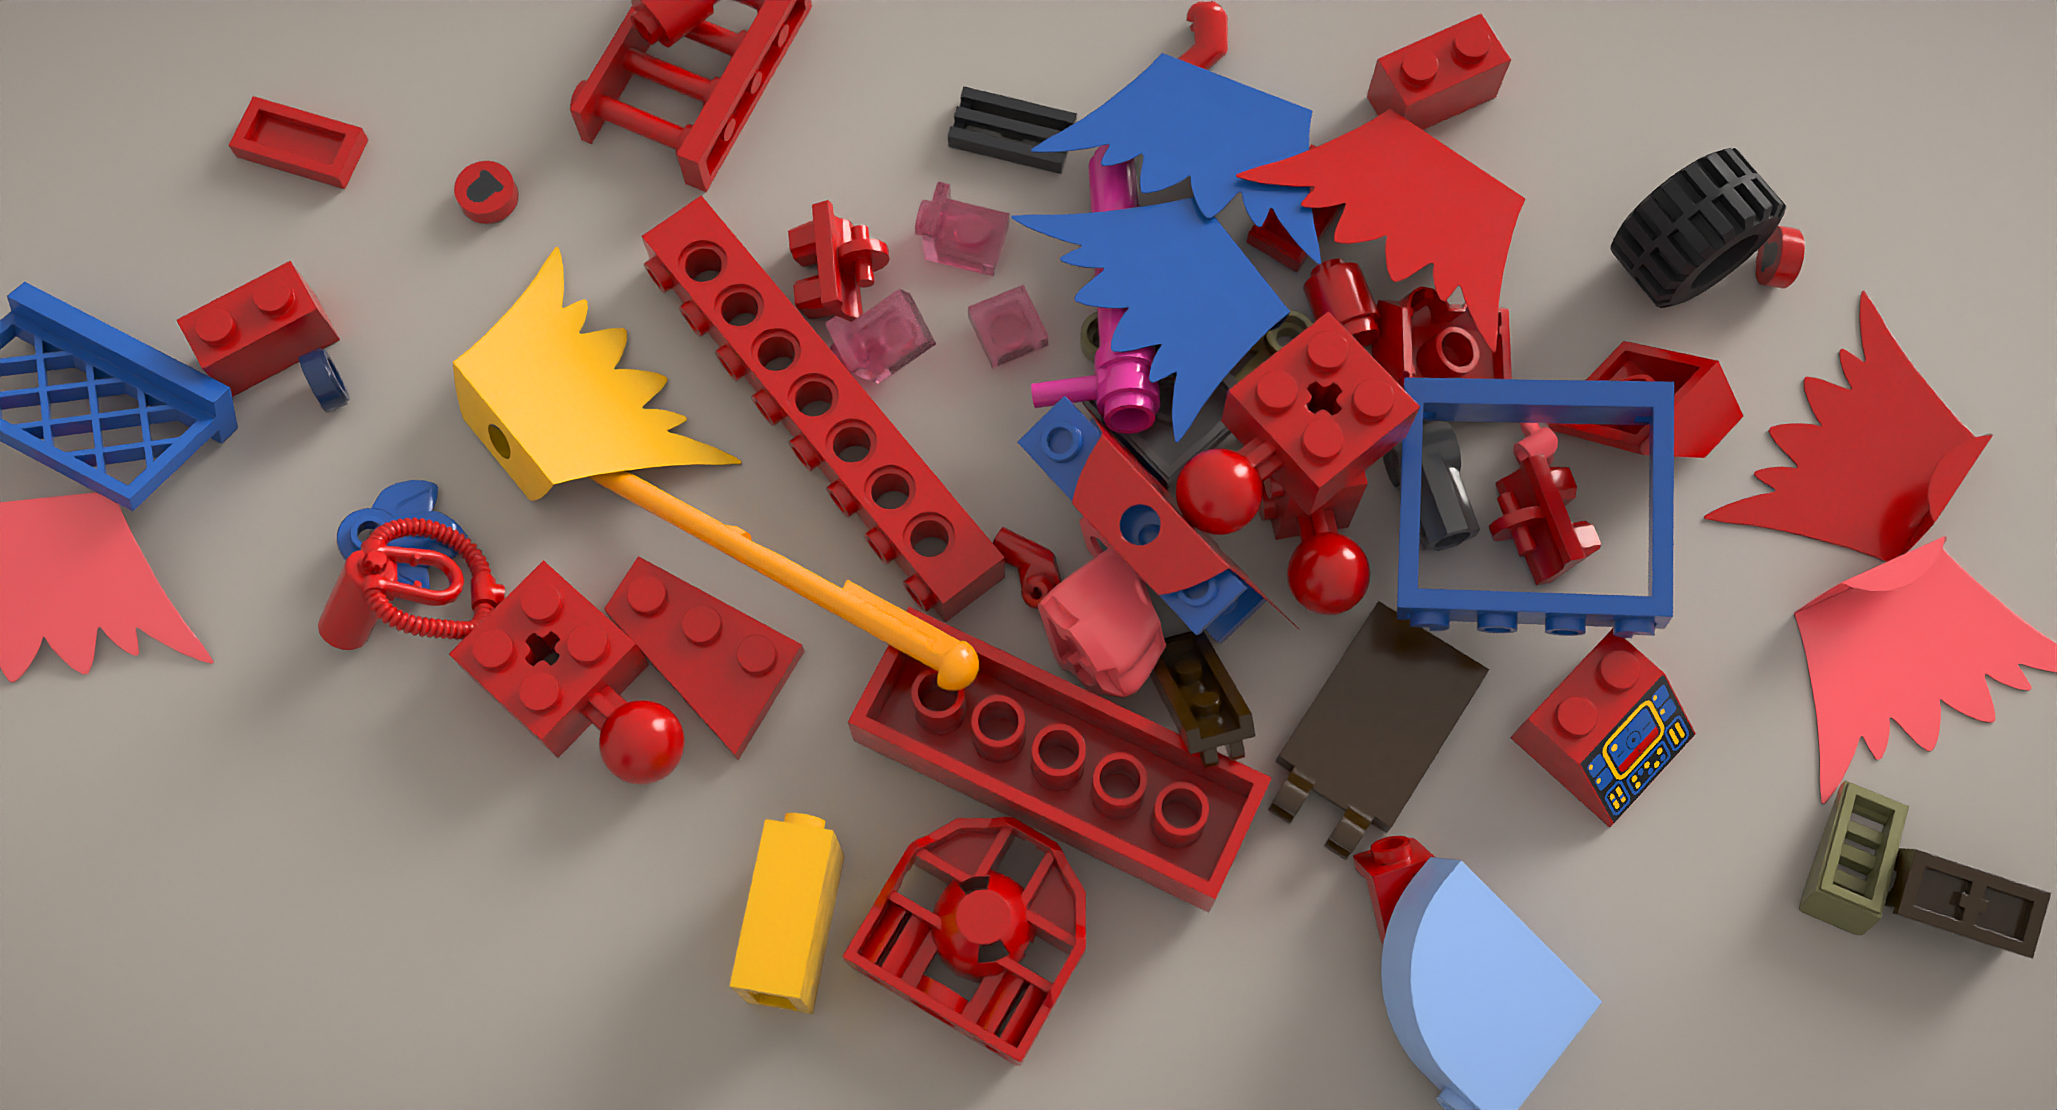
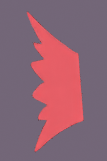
M97 492L0 502V668L9 682L17 681L26 672L41 646L43 637H45L56 654L71 668L81 674H88L94 660L97 630L99 627L117 646L133 656L139 654L136 628L138 627L152 638L184 655L210 664L214 663L203 644L184 622L156 579L127 524L119 504Z
M1946 536L1847 579L1794 612L1806 654L1815 702L1820 752V793L1822 804L1827 802L1842 781L1855 754L1860 736L1864 738L1875 759L1879 760L1882 758L1889 739V718L1894 719L1918 745L1927 751H1932L1937 743L1940 730V700L1969 717L1992 723L1995 721V710L1985 680V674L2007 686L2029 691L2032 687L2018 664L2057 673V644L2017 616L1958 565L1943 549V545L1947 541Z

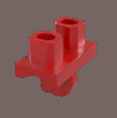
M829 200L812 204L813 220L788 230L789 249L793 259L802 267L816 263L818 265V275L798 280L793 285L795 306L809 319L835 315L846 326L864 322L860 287L866 288L874 285V272L883 269L889 263V248L881 240L870 238L867 226L856 225L853 227L849 220L835 216L833 204Z
M1544 454L1528 456L1522 461V466L1518 470L1495 483L1500 494L1497 497V502L1503 516L1488 526L1493 541L1497 542L1513 539L1519 556L1525 557L1536 585L1551 583L1600 549L1601 542L1594 525L1586 520L1572 523L1565 506L1576 498L1578 488L1569 467H1549Z

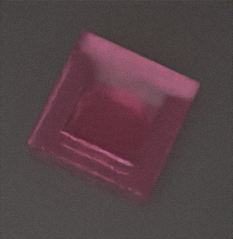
M1024 284L967 307L969 321L992 368L1048 346V333Z

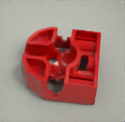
M1013 817L956 818L908 845L842 957L857 972L1013 1065L1021 1066L1059 1000L1073 971L1085 954L1086 891L1058 843ZM1015 836L1023 841L1031 842L1036 845L1038 850L1045 853L1026 888H1023L1010 877L996 872L1015 840ZM914 864L948 884L940 895L938 902L935 903L933 912L897 892L902 885L905 874L911 870ZM988 885V888L985 890H976L974 892L966 894V892L974 888H986ZM1035 936L1069 955L1054 983L1049 982L1019 964L1026 956L1024 951L1030 942H1034ZM1001 941L1009 954L994 962H978L980 946H991ZM936 953H938L941 962L956 976L980 983L970 1002L945 985L924 975ZM1023 988H1026L1027 991L1022 997L1020 1003L1018 1004L1016 1010L1014 1011L1000 1038L997 1037V1033L999 1032L1009 1012L1014 1006L1020 993L1022 992Z

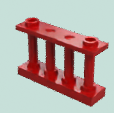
M734 0L757 10V15L748 31L742 30L738 34L704 20L685 35V38L730 56V62L721 78L716 76L712 80L647 54L646 52L651 44L634 27L630 15L635 10L631 6L588 80H582L572 94L569 110L581 140L592 144L605 121L674 149L685 184L707 192L812 8L811 0ZM633 74L703 102V109L693 125L687 124L685 127H681L621 102L618 99Z

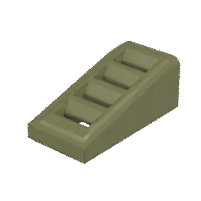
M1845 780L1840 785L1804 887L1799 910L1802 913L1855 935H1864L1882 918L1909 806ZM1851 813L1884 825L1882 832L1850 820ZM1847 838L1875 850L1874 855L1844 843V839ZM1840 864L1867 875L1866 879L1863 880L1837 869V865Z

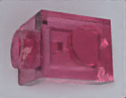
M900 288L852 322L835 316L825 323L834 341L830 345V349L851 375L854 374L878 384L936 345L912 295Z

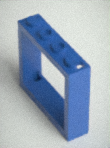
M1404 377V390L1416 401L1420 408L1407 437L1402 440L1397 619L1410 620V627H1430L1429 631L1450 629V621L1477 622L1478 631L1497 634L1517 632L1518 624L1545 625V633L1557 636L1583 635L1586 633V626L1613 627V635L1621 638H1632L1634 635L1655 636V629L1666 628L1673 618L1674 382ZM1423 421L1649 425L1648 596L1418 588Z

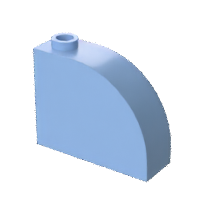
M1430 857L1405 888L1394 908L1384 938L1381 958V981L1386 1011L1393 1031L1402 1048L1419 1070L1441 1091L1436 1100L1444 1110H1518L1602 1001L1462 860Z

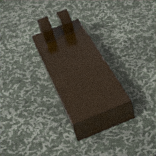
M1204 630L1199 635L1189 631L1164 638L1166 648L1152 670L1150 677L1189 753L1199 752L1204 768L1219 765L1216 747L1225 745L1230 761L1245 758L1243 740L1256 737L1252 713Z

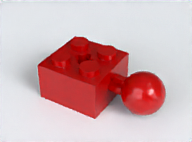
M1328 311L1228 390L1221 422L1244 447L1237 452L1223 448L1209 449L1192 457L1182 468L1176 483V500L1179 510L1193 527L1204 533L1226 535L1237 532L1248 525L1256 516L1262 502V483L1272 476L1310 516L1406 438L1420 406Z
M1365 471L1310 516L1272 476L1262 483L1263 496L1258 512L1262 521L1271 520L1275 540L1300 536L1301 543L1293 551L1287 565V582L1296 601L1313 613L1320 615L1342 614L1355 607L1362 600L1369 587L1371 573L1365 552L1355 541L1338 533V529L1349 528L1368 485Z
M544 560L449 653V656L469 677L557 758L591 724L600 731L599 750L605 766L613 775L627 783L646 785L658 782L675 770L683 756L685 747L684 731L679 719L670 709L660 703L649 700L627 702L620 696L649 666L637 644ZM554 652L559 655L558 660L552 665L543 661Z

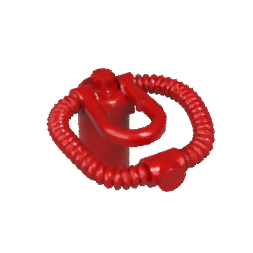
M415 517L412 519L405 518L404 520L399 518L396 521L392 520L375 528L370 533V537L362 542L361 550L353 552L346 559L319 618L318 631L325 642L342 650H355L362 647L368 641L378 619H382L383 624L389 623L390 628L396 627L397 631L403 630L405 634L411 632L413 636L419 634L420 637L427 636L432 638L434 636L436 639L441 637L442 639L448 638L449 640H463L504 600L505 587L503 584L496 583V579L491 575L489 563L486 561V557L482 555V550L477 549V544L471 543L472 540L470 538H465V534H459V531L453 530L451 526L446 528L445 524L440 525L438 521L433 523L431 519L425 521L424 518L419 520ZM410 535L415 537L417 535L419 538L423 536L425 539L429 537L431 540L436 538L437 542L442 541L443 545L448 544L449 548L453 547L454 551H458V554L462 555V559H466L465 563L468 564L467 567L470 568L471 576L473 577L470 580L471 608L474 611L472 620L461 622L458 620L455 622L453 620L448 621L446 619L435 620L434 618L428 620L427 617L422 619V617L417 616L415 618V615L409 616L407 612L397 611V607H393L392 603H389V601L393 602L395 597L429 606H444L454 602L462 592L464 577L462 570L456 562L443 553L434 550L387 546V544L394 539L403 538L404 536L409 537ZM397 563H408L412 567H416L418 564L436 567L448 577L449 587L444 590H431L422 588L420 581H415L413 585L398 582Z

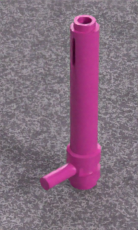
M1109 145L1099 147L1088 164L1091 213L1139 207L1135 159L1133 158L1116 165L1102 166L1100 162ZM1095 268V277L1104 269ZM1097 307L1100 348L1094 356L1095 375L1031 384V394L1035 409L1054 406L1064 396L1072 403L1096 400L1099 415L1104 418L1105 425L1112 431L1124 434L1139 433L1153 425L1155 414L1158 413L1161 406L1158 382L1151 383L1149 380L1151 365L1156 355L1155 348L1149 346L1127 352H1113L1111 350V340L1123 314L1129 308Z

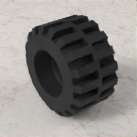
M1726 148L1705 155L1690 163L1652 191L1624 220L1611 243L1610 250L1657 307H1671L1691 300L1705 292L1751 257L1774 233L1785 214L1786 205L1738 149Z

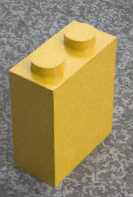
M785 813L784 822L765 819L729 985L747 1003L813 1014L845 857L834 830L824 829L826 821L819 817L802 813Z

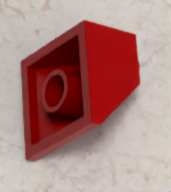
M1623 341L1586 379L1590 381L1674 382V457L1705 458L1744 417L1718 360ZM1547 423L1548 427L1555 432L1640 455H1649V425Z

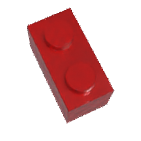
M1482 13L1378 58L1366 97L1378 116L1391 109L1420 129L1425 130L1496 98L1512 59Z
M291 261L176 320L201 368L209 377L229 386L232 397L298 363L299 356L319 347L324 349L340 340L316 295Z

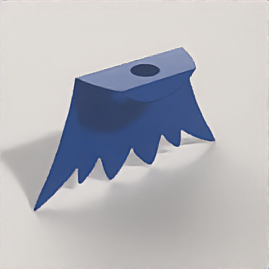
M1161 53L1136 79L1099 108L1031 149L1032 152L1050 153L1109 145L1100 162L1102 166L1120 164L1143 154L1140 174L1141 192L1145 194L1158 192L1190 176L1196 203L1202 214L1208 219L1222 211L1235 195L1240 192L1242 193L1246 211L1257 227H1262L1269 209L1272 208L1281 224L1299 247L1317 264H1321L1312 208L1301 206V202L1310 193V187L1263 184L1236 177V174L1252 168L1278 162L1308 151L1313 110Z
M1195 197L1156 205L1104 212L1011 216V219L1036 232L1082 246L1061 256V262L1084 268L1104 269L1078 291L1074 300L1086 306L1113 309L1129 308L1123 314L1111 340V350L1113 352H1127L1153 345H1161L1153 359L1149 380L1151 383H1155L1173 373H1177L1172 408L1173 433L1176 443H1179L1188 431L1203 405L1231 369L1268 331L1279 328L1290 313L1289 309L1215 217L1208 219L1202 214Z

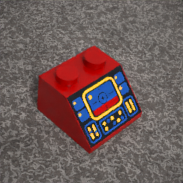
M1612 628L1510 738L1608 827H1611L1696 733L1665 673L1627 639L1614 636Z

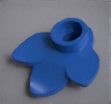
M409 480L395 483L385 488L377 497L372 508L360 509L349 514L338 528L337 546L341 556L346 561L353 552L361 550L362 542L358 539V535L362 531L367 529L375 530V528L382 524L389 523L392 520L396 521L399 518L403 520L414 517L418 520L424 518L425 521L431 519L433 523L438 521L440 525L445 524L446 528L451 526L453 530H458L459 534H465V538L468 535L453 519L440 512L433 511L438 496V486L435 483L425 480ZM411 535L409 537L404 536L403 538L394 539L387 544V546L434 550L447 555L451 559L459 555L458 551L453 550V547L449 548L448 544L443 545L442 541L437 542L436 538L431 540L429 537L425 539L423 536L419 538L417 535L415 537ZM397 563L398 582L413 585L415 581H420L422 588L430 589L427 568L433 566L418 564L416 567H412L408 563Z

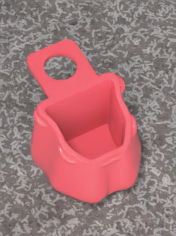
M1083 517L1079 520L1086 547L1094 559L1053 588L1038 604V609L1052 653L1060 667L1064 671L1068 670L1075 675L1089 692L1096 695L1123 698L1136 693L1142 687L1166 648L1161 622L1150 599L1145 581L1089 521ZM1096 538L1103 542L1108 549L1103 551Z

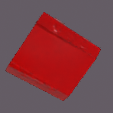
M1420 286L1400 301L1378 300L1376 306L1381 316L1378 324L1381 335L1372 343V357L1403 389L1404 377L1512 379L1508 308L1499 307L1497 344L1496 351L1492 352L1479 333L1466 303L1458 305L1449 304L1447 300L1442 302L1437 295L1436 289Z

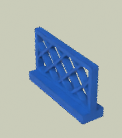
M25 281L7 295L11 312L0 320V350L15 337H18L35 346L36 354L1 358L0 377L37 372L39 387L0 392V442L117 504L134 511L210 438L222 444L238 429L231 388ZM77 368L85 372L87 376V381L49 386L47 371ZM127 394L138 400L139 408L100 413L98 400L100 397ZM89 399L90 415L52 419L50 404ZM41 405L42 421L11 424L2 419V410ZM179 421L190 427L180 437L152 441L151 424ZM141 426L143 442L104 447L102 431ZM93 432L94 449L64 452L54 446V437ZM146 459L147 468L129 485L107 475L106 465Z

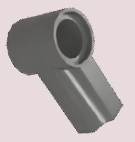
M1435 421L1423 425L1419 535L1425 550L1433 549L1440 551L1458 546L1460 543L1475 537L1480 531L1459 474L1461 470L1460 448L1453 428L1448 421ZM1402 441L1382 456L1389 479L1398 490L1401 489Z

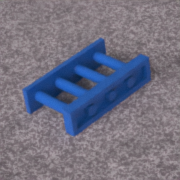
M1064 396L1017 443L1072 501L1082 469L1102 433L1093 418L1089 421ZM1138 504L1131 506L1121 517V533L1131 544L1146 545L1157 537L1160 531V518L1157 512L1147 505ZM1230 569L1190 588L1159 595L1195 635H1199L1205 629L1221 644L1267 601Z

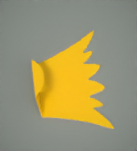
M555 247L534 280L503 317L469 350L453 361L456 394L464 421L530 501L542 498L555 484L595 475L664 466L730 465L742 463L741 460L718 448L668 432L667 430L687 421L684 415L660 409H643V406L665 386L668 381L667 377L644 370L614 369L625 349L627 342L626 329L610 328L585 334L579 333L586 320L588 302L582 299L562 308L564 271L559 247Z

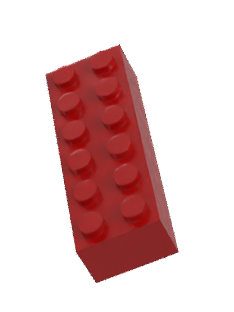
M908 607L906 612L959 641L969 643L976 651L979 659L977 676L970 685L961 690L950 691L942 689L937 683L938 671L888 645L848 720L853 741L1209 913L1272 777L1236 760L1230 761L1229 757L1217 752L1219 765L1204 768L1199 752L1190 754L1180 734L912 607Z

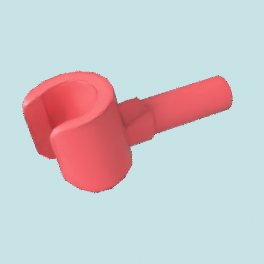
M1519 423L1521 431L1525 435V438L1513 446V452L1519 465L1522 466V461L1528 456L1544 454L1548 466L1551 465L1558 446V439L1555 433L1547 427L1540 428L1538 423Z

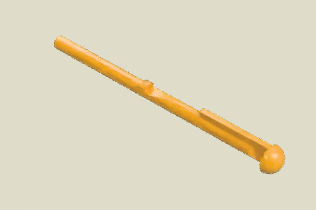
M628 471L587 477L938 671L937 683L940 688L950 691L961 690L970 685L976 678L979 670V659L976 651L969 643L957 640L855 583L847 580L843 588H840L786 557L751 541L750 533L741 528L723 524Z

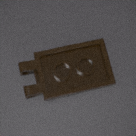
M1378 601L1278 755L1275 762L1291 773L1273 799L1268 810L1290 824L1311 790L1345 811L1324 844V847L1347 860L1365 834L1370 823L1385 833H1388L1490 669L1424 628L1410 627V620L1397 619L1396 611Z

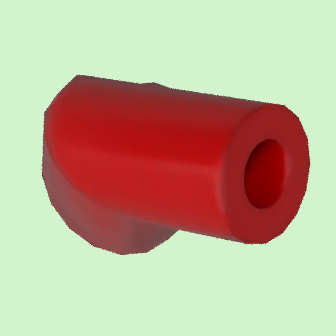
M1198 1L1189 8L1186 21L1193 22L1190 25V30L1194 32L1195 44L1178 59L1209 70L1228 51V15L1222 6L1214 1Z
M1003 526L997 533L993 544L1005 557L1006 563L1018 568L1022 589L1021 597L1025 604L1030 608L1038 609V604L1044 597L1062 582L1056 556L1050 549Z

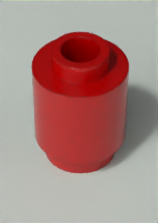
M631 0L635 12L630 15V19L639 34L649 44L654 45L656 42H660L665 47L670 48L714 13L713 6L720 0Z
M1334 258L1315 266L1310 272L1311 277L1303 285V291L1315 321L1329 311L1363 348L1374 343L1381 335L1378 328L1381 316L1360 265L1355 262H1345L1342 258Z

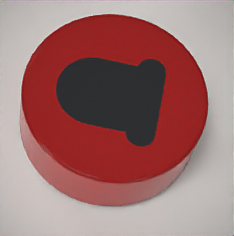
M478 161L470 164L460 172L454 184V195L461 210L469 219L478 223L491 224L499 222L508 217L518 203V188L511 173L505 166L494 161Z
M1778 225L1774 233L1758 249L1756 278L1760 285L1785 289L1796 280L1805 254V241L1799 229Z

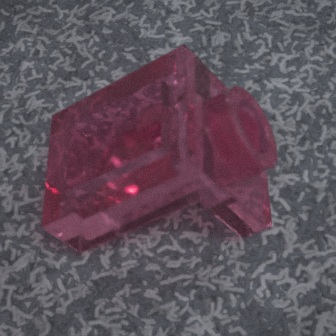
M938 181L932 201L922 200L915 223V235L922 236L924 260L994 276L1009 227V213L952 200L950 184Z

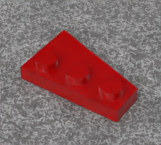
M639 556L604 608L609 618L637 644L644 657L662 674L737 760L740 759L805 652L802 644Z

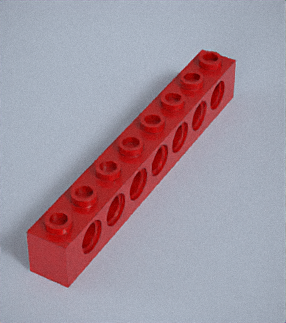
M702 195L641 236L650 258L643 263L650 278L664 294L673 289L684 303L679 306V310L688 325L699 337L708 332L720 347L715 350V354L727 373L735 381L745 377L756 391L751 398L768 423L775 426L781 421L794 438L789 440L788 443L803 466L810 472L818 467L827 477L831 484L826 487V490L838 509L847 518L856 513L869 529L864 534V537L878 558L886 565L894 560L908 576L903 581V585L921 610L927 612L934 608L946 623L1005 578V557ZM705 271L719 272L710 281L699 282L694 280L700 273ZM749 313L756 316L753 321L743 326L729 324L734 317L740 314ZM777 357H788L793 360L783 370L772 371L765 368L768 362ZM814 401H824L831 405L825 413L819 416H808L801 412L807 404ZM850 446H862L869 450V453L857 462H845L838 458L839 454ZM889 491H898L908 497L902 506L895 509H884L876 504L877 499ZM928 537L939 538L947 544L942 553L932 557L922 556L914 550L919 541Z

